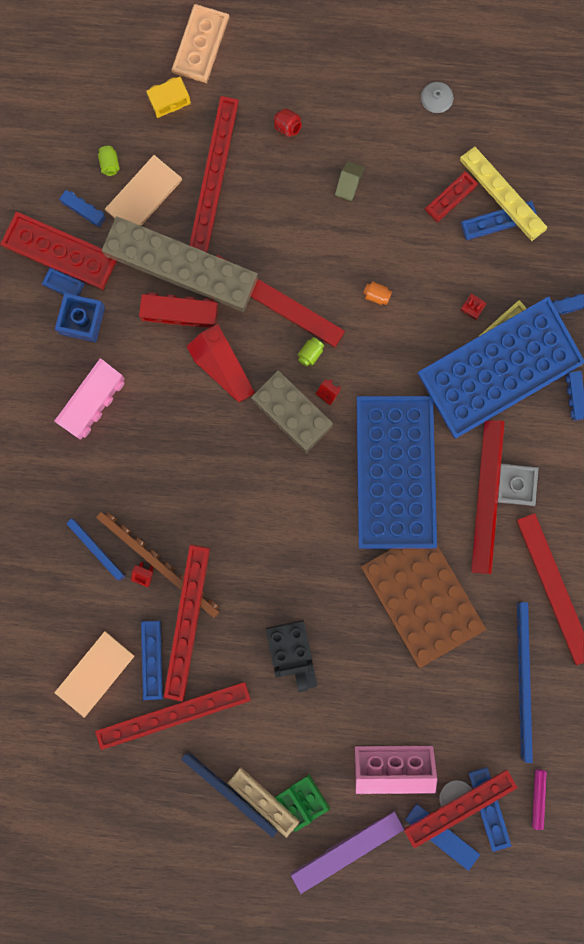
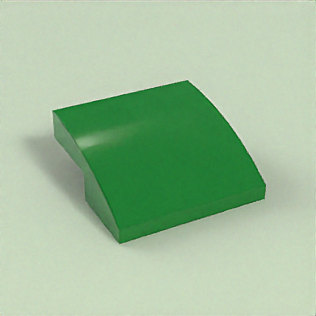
M309 774L274 797L300 821L293 829L294 832L310 824L314 819L330 810V806Z

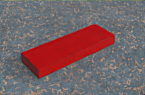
M464 171L425 208V211L438 223L478 186V183Z

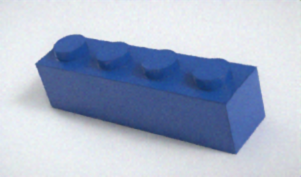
M65 190L59 199L62 204L98 228L106 219L101 210L97 211L92 204L85 203L83 198L76 197V194L72 191Z
M576 294L572 298L570 296L565 297L561 301L554 300L552 303L559 315L584 309V294Z
M569 372L566 376V383H568L567 393L570 396V417L573 421L584 420L582 372Z

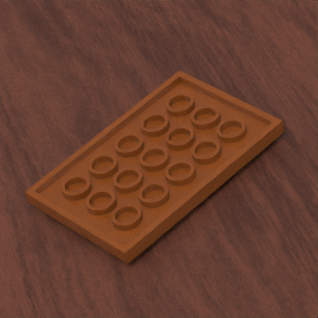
M438 545L436 549H390L361 566L419 669L487 630Z

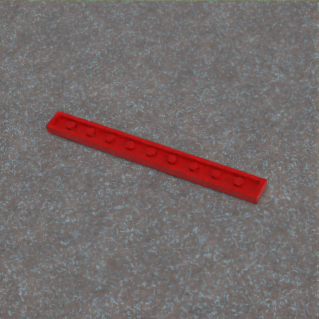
M220 96L189 246L208 253L239 105V99Z

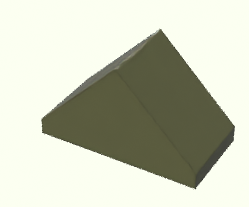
M347 161L341 172L335 196L352 202L365 167Z

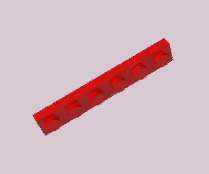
M505 769L404 828V832L415 849L518 787L508 770Z

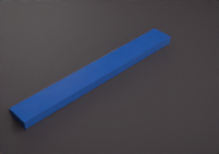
M517 602L521 760L525 763H533L528 602Z

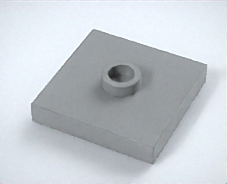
M501 464L498 503L535 506L538 468Z

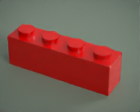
M151 292L141 296L139 311L141 321L211 328L216 325L218 304L213 299L205 298L203 301L189 296L182 299L170 294L163 297Z

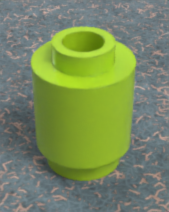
M112 146L101 147L98 153L101 172L107 176L115 175L120 169L116 151Z
M312 337L297 354L299 357L298 361L304 366H313L323 352V343Z

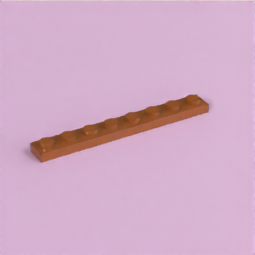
M103 512L98 514L96 518L182 591L184 581L182 574L176 575L173 572L175 568L168 562L162 563L159 560V554L153 549L148 551L144 547L146 543L138 537L134 539L130 535L131 531L123 524L119 526L115 523L117 519L109 512L107 514ZM202 597L200 607L213 618H216L220 613L217 609L219 606L213 600L207 601Z

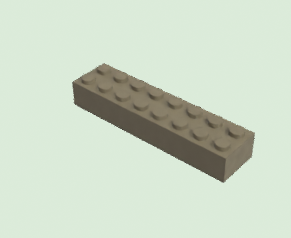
M118 216L115 217L102 248L103 254L108 258L213 299L243 313L258 280V273Z

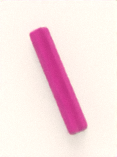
M542 769L535 770L532 827L535 830L544 829L547 772Z

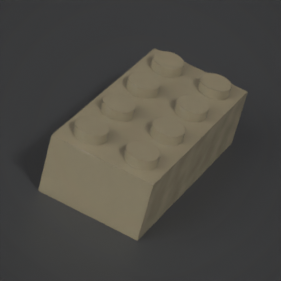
M279 371L251 397L252 402L305 453L333 427V423Z

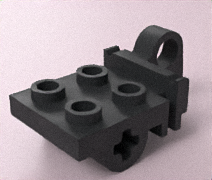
M304 620L267 627L266 634L275 678L295 674L298 692L308 691V688L317 687Z

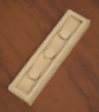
M240 768L227 783L286 838L299 824L300 821L243 768Z

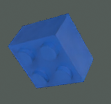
M64 293L55 330L60 335L96 343L105 310L102 301Z

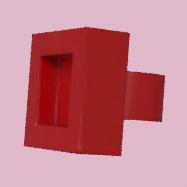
M471 293L460 311L477 320L487 303Z
M325 379L316 392V395L328 405L335 401L341 389V386L336 388L331 384L333 382L332 379L329 381Z
M141 562L139 566H134L131 581L149 588L153 577V566L151 565L150 569L147 570L143 568L144 562Z

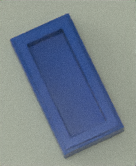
M49 268L42 282L43 286L60 294L68 293L76 296L80 295L85 285L83 282L53 268Z

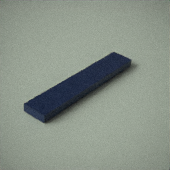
M188 751L181 759L267 834L272 838L275 836L277 829L193 754Z

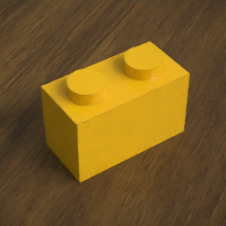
M181 77L171 78L166 83L154 85L146 91L157 118L191 104L189 94Z

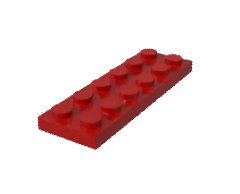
M17 211L0 244L10 251L53 268L102 291L117 262L106 257L102 252V248Z

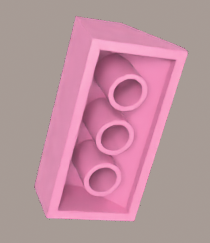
M100 358L55 419V422L80 440L83 437L85 438L90 433V427L93 422H97L102 416L101 411L104 407H108L113 401L112 396L114 393L122 389L125 378Z
M355 746L356 794L436 793L437 773L433 746Z

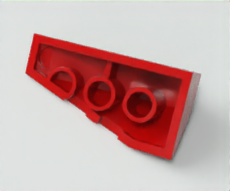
M218 324L200 333L186 346L194 362L238 403L255 394Z

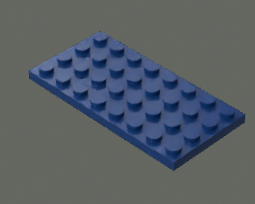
M548 296L418 371L417 374L450 433L456 439L583 365L584 359Z
M357 396L358 549H436L434 414L431 397Z

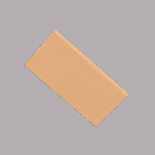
M194 4L172 67V73L207 83L229 20V14Z
M153 155L105 208V211L114 219L118 216L142 226L180 184L182 178Z
M105 631L55 691V694L85 718L135 655Z

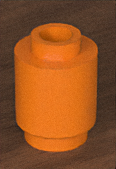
M372 281L371 284L367 283L363 294L366 295L365 299L379 305H387L392 291L388 290V287Z

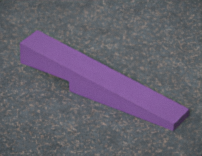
M393 811L330 847L320 856L291 872V877L300 894L397 835L404 828Z

